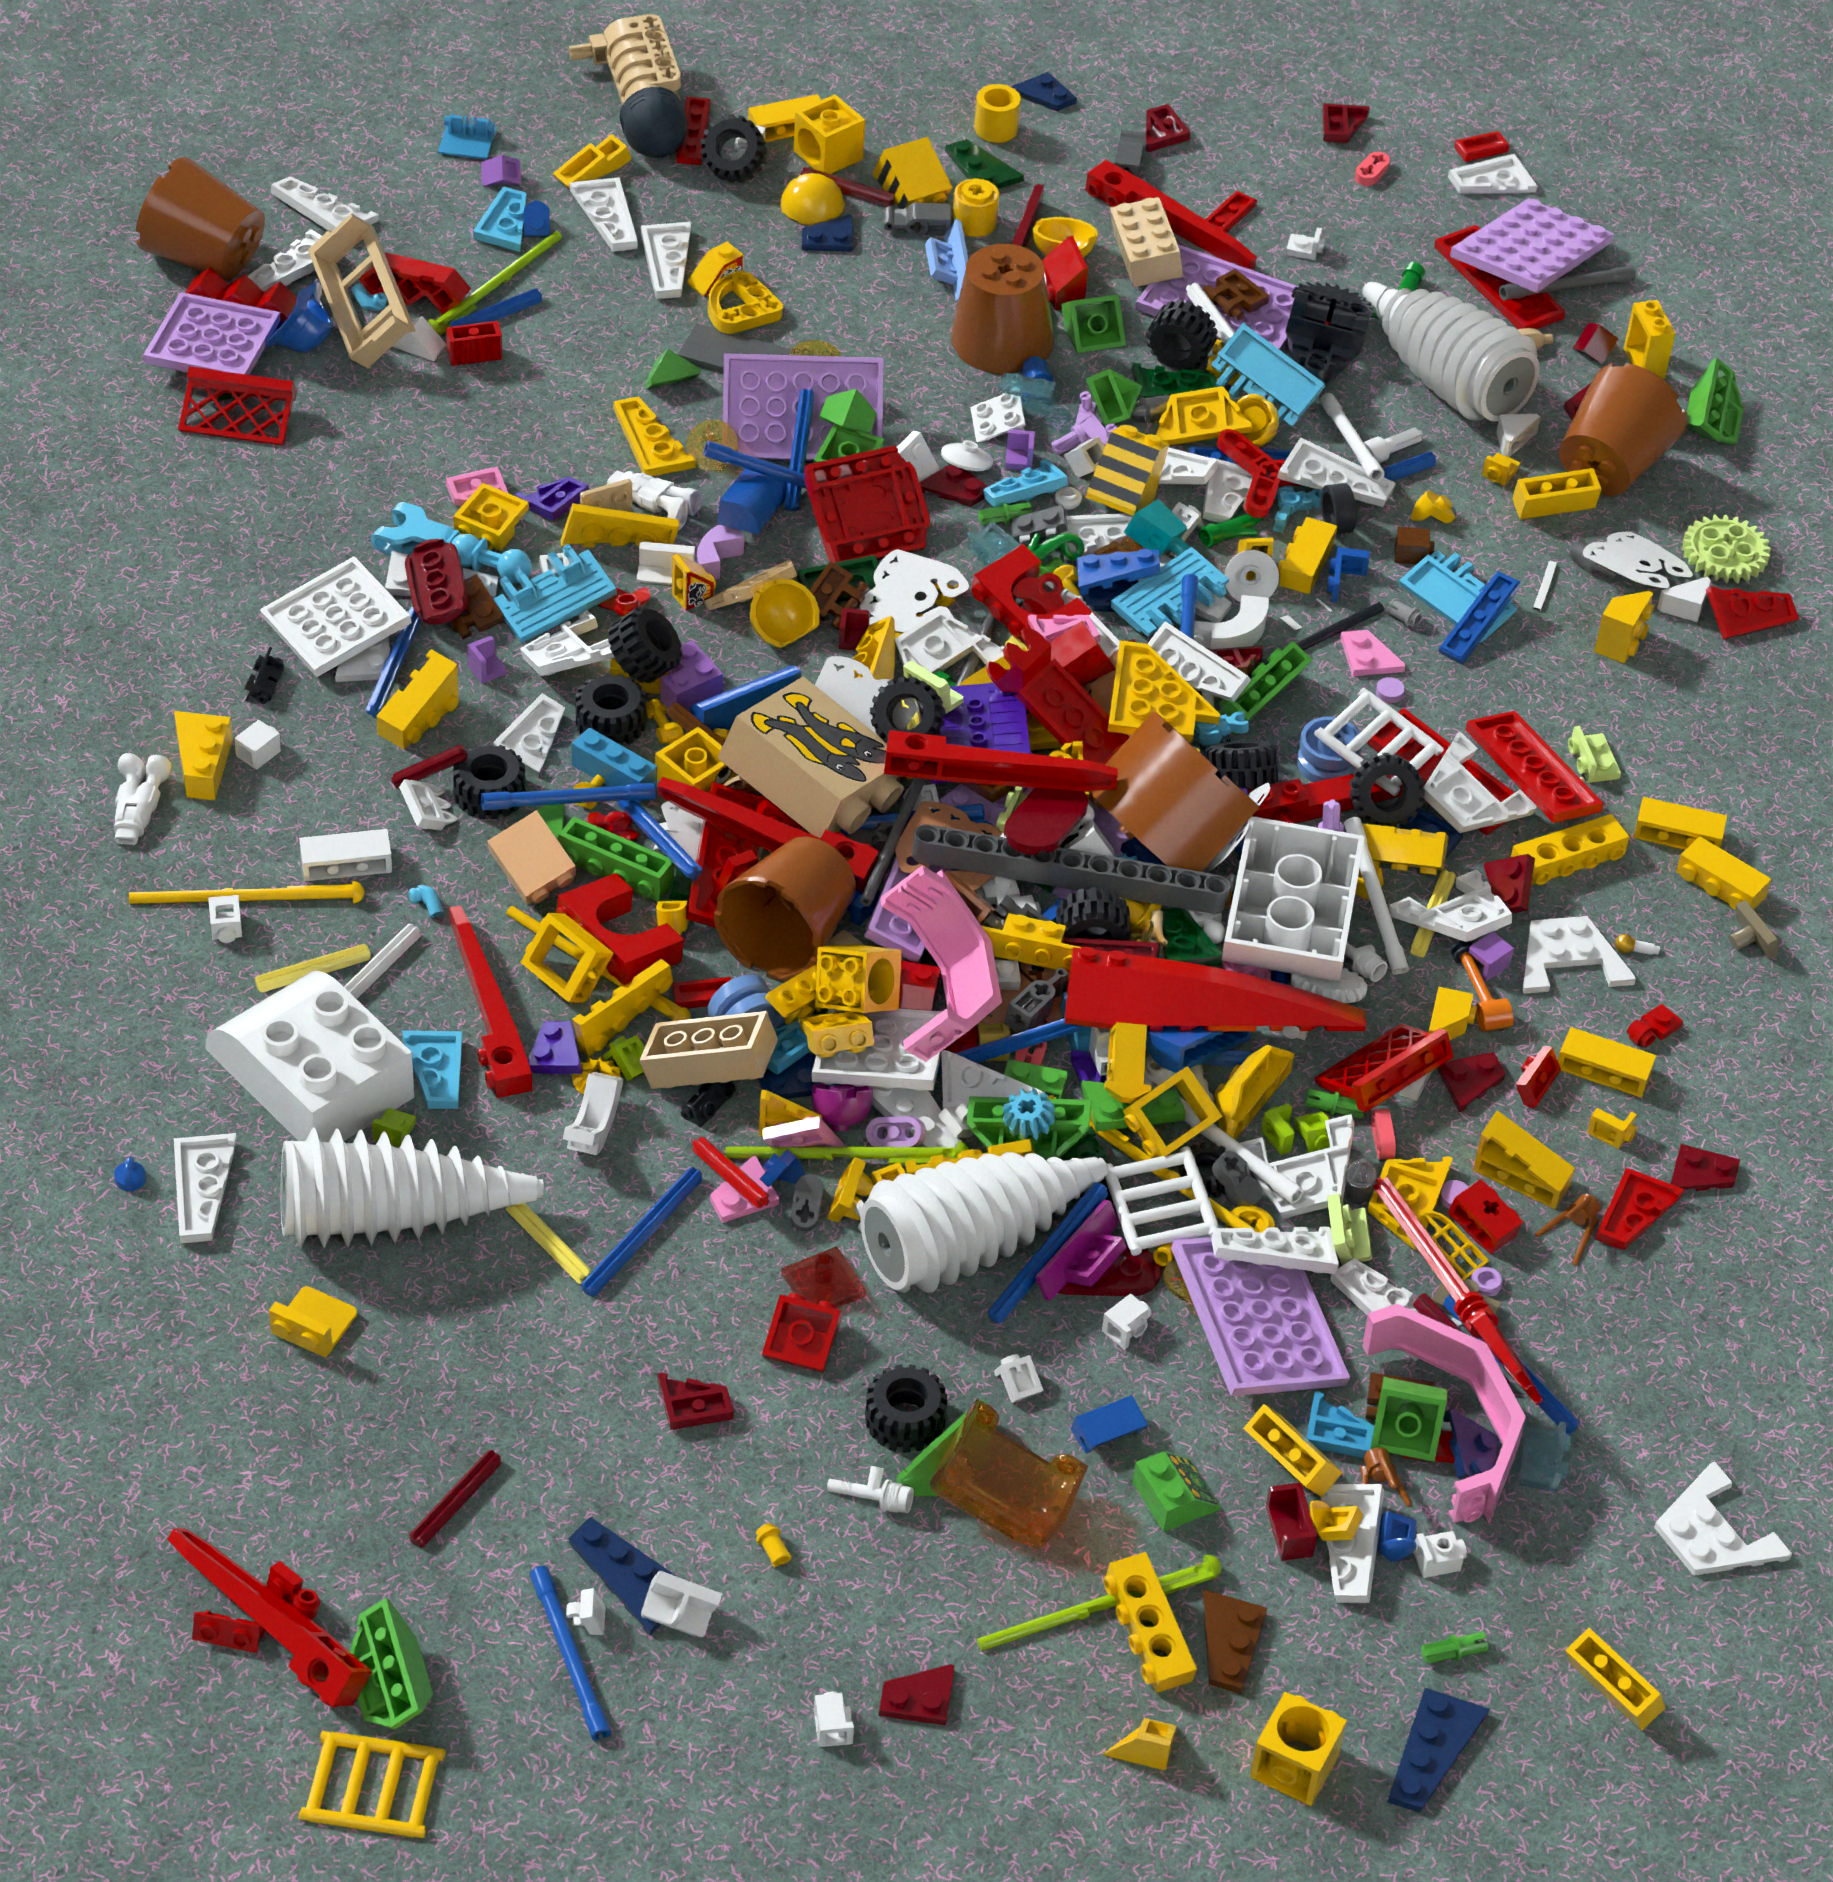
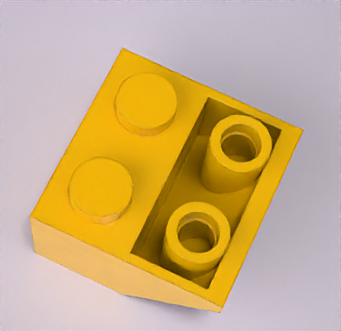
M1646 591L1612 598L1602 614L1594 649L1595 653L1624 664L1629 656H1635L1640 644L1638 640H1644L1649 631L1650 625L1646 624V621H1649L1654 610V605L1651 604L1652 592Z

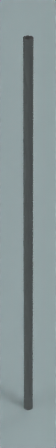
M990 610L978 634H983L988 638L997 621L992 616ZM975 652L969 654L956 686L973 675L980 659ZM914 778L861 896L860 902L864 906H870L926 779Z

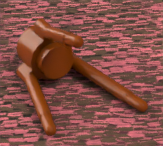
M1582 1194L1574 1204H1570L1565 1211L1538 1230L1535 1236H1542L1565 1218L1571 1219L1577 1225L1586 1224L1587 1227L1572 1261L1574 1266L1578 1265L1591 1233L1599 1223L1596 1215L1600 1211V1203L1594 1196Z
M1374 1448L1367 1451L1364 1455L1365 1465L1360 1467L1362 1484H1369V1478H1373L1376 1482L1387 1480L1393 1490L1397 1489L1405 1505L1411 1507L1412 1503L1396 1473L1394 1464L1391 1463L1388 1450L1385 1448Z

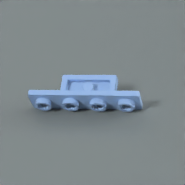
M956 219L944 236L945 242L930 237L925 246L931 277L939 282L943 281L953 285L955 299L958 301L968 255L962 223Z

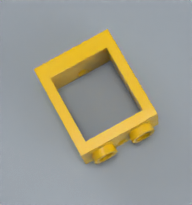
M1658 300L1633 303L1624 350L1631 364L1643 367L1660 378L1665 379L1676 333Z
M548 913L540 922L539 930L533 941L526 947L525 955L520 963L566 1001L584 1003L588 1000L614 953L566 914ZM559 932L585 951L568 982L543 963Z
M1188 1066L1123 1110V1113L1126 1115L1124 1120L1127 1126L1133 1132L1137 1131L1143 1140V1149L1150 1157L1154 1158L1166 1157L1223 1117ZM1175 1084L1201 1122L1166 1146L1141 1110V1107Z

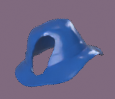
M315 279L314 283L300 291L290 316L276 327L264 349L277 344L296 352L307 353L327 339L333 323L320 300L322 287L318 279Z

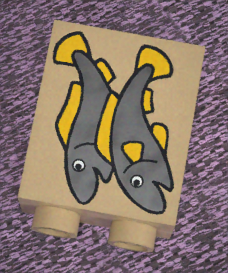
M804 676L737 715L718 755V759L809 833L821 838L825 829L831 832L843 829L848 834L854 833L866 821L873 808H876L881 813H885L897 802L904 789V786L897 781L898 776L884 774L887 743Z

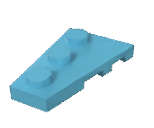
M503 186L473 230V239L520 252L527 193Z
M1046 458L1039 462L1040 467L1035 470L1028 467L1021 471L1022 476L1018 478L1007 477L983 489L984 497L993 507H1000L1002 503L1011 505V503L1020 500H1032L1039 494L1055 493L1060 488L1069 486L1067 475Z
M402 1030V1040L404 1045L412 1052L413 1070L427 1108L458 1109L463 1042L462 1031Z

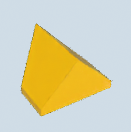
M1144 1718L1138 1729L1102 1755L1166 1770L1177 1726Z

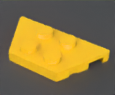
M1220 386L1172 394L1167 402V409L1159 420L1160 426L1156 436H1159L1163 442L1168 443L1170 446L1218 438L1220 432L1224 429L1237 430L1241 434L1253 432L1252 423L1241 413V409L1236 402L1231 400L1226 389Z
M1449 1156L1443 1157L1442 1162H1426L1425 1158H1412L1411 1160L1387 1159L1380 1177L1384 1179L1387 1176L1417 1216L1425 1211H1434L1453 1158ZM1374 1190L1367 1212L1412 1249L1418 1251ZM1423 1217L1419 1220L1427 1230L1429 1222Z

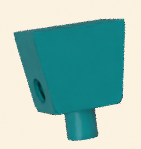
M1159 499L1137 511L1123 531L1144 548L1150 550L1158 549L1159 557L1169 551L1178 556L1191 547L1181 539L1187 531V526Z

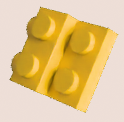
M482 483L453 516L454 530H459L460 534H472L479 540L486 538L488 550L494 548L501 551L515 535V525L529 510V502Z
M842 1011L799 1018L800 1030L807 1036L808 1048L818 1057H832L836 1055V1051L843 1050L857 1053L865 1051V1047L874 1046L872 1022L860 1012Z

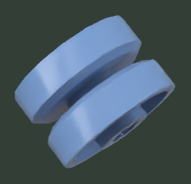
M1337 717L1313 719L1305 725L1301 733L1300 749L1297 756L1298 769L1311 782L1353 774L1355 770L1352 764L1314 735L1317 729L1320 727L1325 729ZM1348 722L1334 737L1347 746L1360 731L1356 726ZM1362 747L1356 752L1359 756L1361 755Z
M754 974L742 975L730 980L717 990L708 1004V1015L710 1017L767 1011L773 1028H780L785 1022V1018L765 999V996L771 990L762 977Z

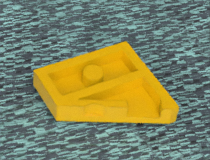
M762 1090L759 1136L763 1137L764 1128L773 1127L778 1123L797 1122L807 1117H820L822 1119V1115L767 1090Z

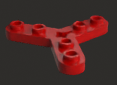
M1224 429L1220 432L1217 440L1218 448L1253 476L1244 502V509L1251 517L1262 518L1269 514L1278 486H1304L1277 478L1278 472L1286 460H1273L1237 430ZM1266 471L1271 473L1269 478L1265 477Z

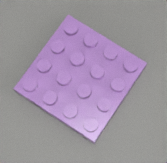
M180 292L143 354L144 363L188 372L189 367L250 375L267 341L271 338L280 322V312Z

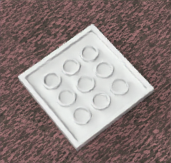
M355 556L260 609L264 620L316 677L412 623L410 615Z
M828 1009L827 1014L842 1012L844 1010ZM899 1009L862 1013L872 1022L874 1046L865 1047V1051L850 1053L847 1050L836 1051V1055L832 1057H818L816 1055L812 1070V1082L849 1084L857 1087L877 1086L887 1089L905 1088L916 1091L934 1090L941 1052L925 1062L905 1051L903 1040L942 1011Z

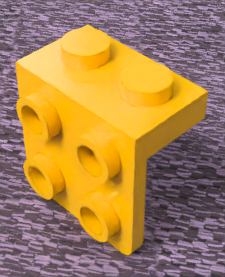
M309 1286L303 1287L288 1307L275 1301L269 1309L271 1334L325 1358L357 1317V1309L354 1306Z

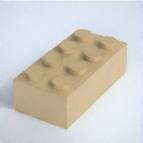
M1159 197L1146 198L1129 204L1123 203L1110 208L1113 232L1133 287L1183 277L1180 250Z
M767 1011L660 1022L655 1024L639 1061L651 1089H668L685 1085L697 1086L714 1082L725 1083L742 1079L754 1080L764 1076L778 1038Z

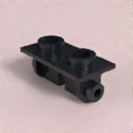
M269 647L265 656H258L252 669L257 673L256 675H250L244 687L245 690L249 691L245 701H248L250 696L256 698L261 704L271 700L277 685L276 683L284 670L283 660L279 657L270 656L272 647Z
M733 1081L704 1083L698 1090L699 1095L694 1094L687 1103L682 1105L681 1116L686 1120L694 1118L698 1127L701 1128L732 1097L736 1091Z

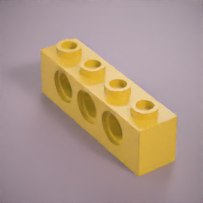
M1609 814L1514 845L1511 857L1524 854L1534 857L1535 863L1531 885H1543L1552 878L1558 876L1567 877L1574 871L1583 868L1591 869L1599 863L1610 859L1612 861L1620 859L1626 853L1629 835L1615 817Z
M1147 1552L1109 1563L1106 1576L1103 1578L1107 1594L1113 1596L1116 1601V1614L1122 1626L1126 1625L1130 1634L1128 1641L1131 1651L1134 1655L1138 1654L1142 1662L1141 1673L1147 1685L1151 1684L1155 1693L1193 1682L1197 1668ZM1137 1591L1142 1597L1134 1598L1128 1592ZM1149 1620L1155 1626L1145 1627L1140 1621ZM1153 1650H1163L1168 1656L1159 1657Z

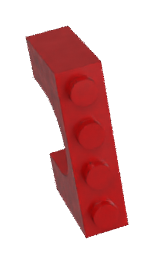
M1022 544L974 574L971 592L974 598L982 602L990 610L992 616L1000 620L1008 628L1011 635L1018 638L1029 650L1021 634L1023 628H1031L1028 623L1029 615H1037V619H1053V615H1090L1093 612L1078 597L1049 614L1030 613L1018 606L1012 596L1013 588L1026 577L1038 578L1041 561Z
M615 873L558 895L555 913L569 916L614 953L606 969L622 985L631 983L635 976L660 959L668 963L670 967L682 962L684 939L668 923L634 935L617 934L604 928L601 925L602 923L631 911L633 889Z

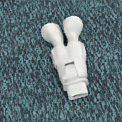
M616 471L607 481V484L630 479L632 482V502L653 513L661 512L662 509L668 512L667 518L679 519L678 530L685 525L687 515L694 516L701 509L703 496L700 491L692 488H678L674 486L673 482L653 478V476L645 473L634 474L631 471L626 473Z
M126 753L119 758L118 769L127 782L120 785L115 800L117 808L113 829L116 833L114 838L116 843L135 845L137 844L138 837L144 834V829L150 823L151 814L155 811L159 802L161 792L158 790V786L171 773L172 765L166 757L161 755L150 756L146 768L143 761L135 754Z

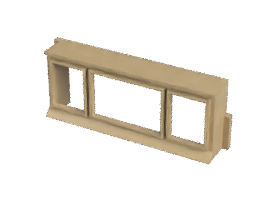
M351 213L333 231L328 230L308 249L350 359L369 369L375 361L406 333L416 331L372 225ZM363 239L370 256L343 280L337 262ZM374 265L389 305L362 329L347 289Z

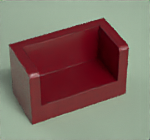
M1302 1483L1271 1486L1268 1492L1266 1510L1281 1561L1313 1557L1317 1534Z

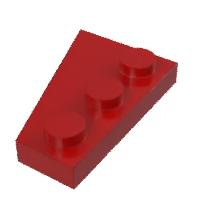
M1709 586L1706 589L1723 640L1793 623L1799 619L1791 594L1746 592L1742 591V589L1734 588L1724 590Z
M1626 1168L1596 1232L1595 1240L1625 1250L1682 1198L1684 1189Z

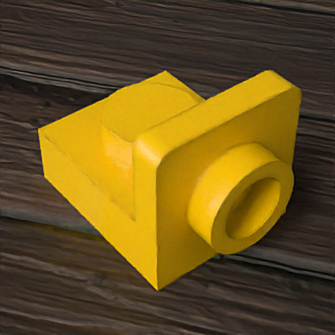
M1497 452L1494 457L1487 456L1485 458L1482 476L1491 482H1497L1505 486L1518 471L1521 462Z
M1596 1108L1591 1115L1587 1133L1619 1149L1625 1141L1630 1143L1633 1140L1638 1129L1634 1125L1637 1114L1631 1111L1625 1121H1622L1612 1114Z

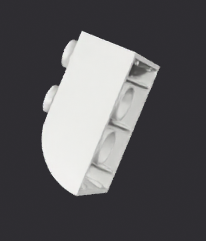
M1251 816L1248 820L1249 829L1245 835L1224 941L1222 961L1340 982L1365 836Z
M320 971L308 973L212 1030L206 1039V1050L298 1141H306L313 1127L316 1129L321 1142H330L336 1128L339 1129L345 1141L358 1133L360 1129L363 1130L371 1125L375 1118H382L387 1108L397 1109L414 1098L412 1052L336 979Z

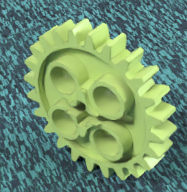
M1713 515L1712 520L1704 516L1702 522L1695 520L1694 526H1688V530L1684 534L1682 550L1684 551L1683 557L1689 558L1688 565H1696L1695 572L1705 571L1704 577L1714 575V581L1722 577L1725 583H1728L1730 578L1739 583L1740 577L1749 581L1750 576L1758 577L1759 572H1764L1765 565L1767 566L1771 547H1768L1769 540L1763 539L1764 532L1756 533L1757 526L1748 527L1747 520L1740 523L1738 522V517L1729 520L1727 515H1724L1723 519Z

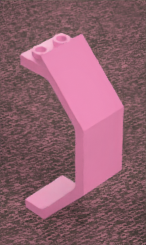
M922 865L880 897L882 907L901 917L912 926L941 970L947 1009L903 1040L905 1051L927 1062L1002 1003L991 939L941 869L935 873Z
M1399 1304L1368 1313L1363 1340V1348L1367 1356L1388 1349H1399L1467 1381L1475 1391L1502 1443V1448L1496 1465L1491 1470L1455 1482L1454 1486L1457 1494L1452 1495L1451 1502L1454 1508L1449 1511V1514L1454 1523L1463 1520L1466 1523H1470L1484 1514L1490 1524L1517 1454L1526 1416L1487 1343Z

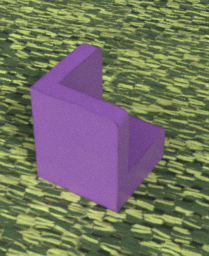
M500 155L481 162L482 186H491L497 183L510 186L521 184L519 159Z
M1011 429L1008 431L1005 469L1024 470L1028 467L1032 468L1035 431Z
M492 636L468 644V667L482 684L506 675V667L495 655V639Z
M1492 931L1471 945L1469 953L1484 964L1482 977L1487 982L1510 966L1514 948Z

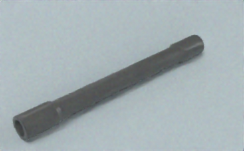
M1624 266L1607 271L1561 277L1537 293L1514 283L1501 285L1499 295L1502 300H1511L1528 295L1606 283L1633 281L1636 277V271L1633 266Z

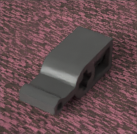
M1121 130L1115 165L1139 178L1146 133Z
M913 203L907 209L885 207L884 229L886 230L906 229L909 234L945 236L950 228L951 204Z
M1062 967L1058 968L1055 971V975L1048 981L1036 980L1027 986L1009 1003L1004 1024L1018 1033L1038 1027L1050 1015L1054 998L1062 995L1068 971Z

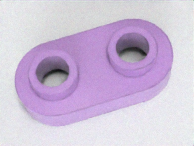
M877 1117L868 1124L866 1137L868 1142L874 1147H918L925 1140L926 1127L916 1117ZM914 1127L915 1135L911 1137L910 1130ZM886 1128L888 1131V1135L886 1138H883L882 1133L883 1130Z

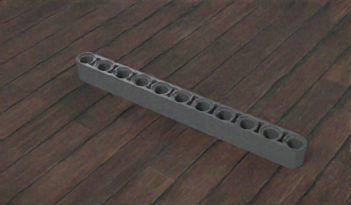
M930 824L920 825L914 831L912 856L916 861L924 864L1073 890L1083 888L1089 890L1090 887H1096L1098 890L1106 888L1109 889L1110 893L1116 892L1122 898L1210 914H1218L1225 910L1230 890L1229 881L1225 877L1216 874L1061 847L1049 853H1046V850L1039 851V854L1030 855L1013 849L1007 843L1008 839L1004 837Z

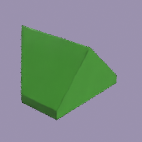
M667 349L656 359L645 382V387L649 389L696 378L701 374V371L694 364Z
M1111 368L1086 378L1092 401L1095 403L1097 412L1105 427L1108 424H1116L1130 418L1142 385L1111 370Z
M856 388L826 397L819 419L870 434L877 413Z

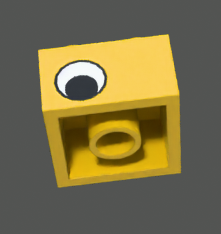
M699 727L655 753V765H657V779L659 781L662 777L708 792L712 782L724 785L727 781L736 777V773L718 759L723 746Z

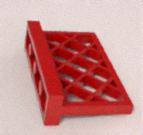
M197 367L188 368V384L178 431L284 445L293 401H296L297 389L293 381ZM194 389L205 390L209 395L198 404L192 399ZM224 393L232 394L235 400L222 408L216 398ZM249 397H257L261 404L248 411L242 402ZM276 400L286 401L284 410L276 415L268 407ZM213 401L219 408V411L206 418L200 409ZM240 405L246 414L232 422L227 412ZM265 408L272 418L259 426L252 416ZM195 412H198L204 420L197 426L186 425L188 417ZM224 415L230 425L222 430L214 429L211 423ZM250 419L256 429L248 434L241 433L237 426ZM276 422L280 428L279 437H267L263 430Z
M1401 1023L1314 1077L1315 1082L1322 1088L1339 1092L1340 1095L1356 1100L1358 1110L1368 1112L1453 1058L1448 1031L1438 1029L1431 1034Z

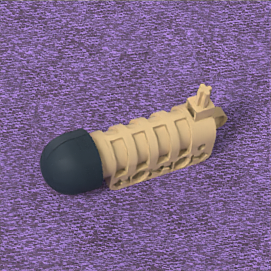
M647 14L618 19L605 29L604 34L589 35L588 44L569 46L571 61L592 58L594 65L609 64L622 103L620 123L628 144L637 153L652 158H662L673 153L682 145L687 134V118L677 92L681 87L680 71L659 16Z

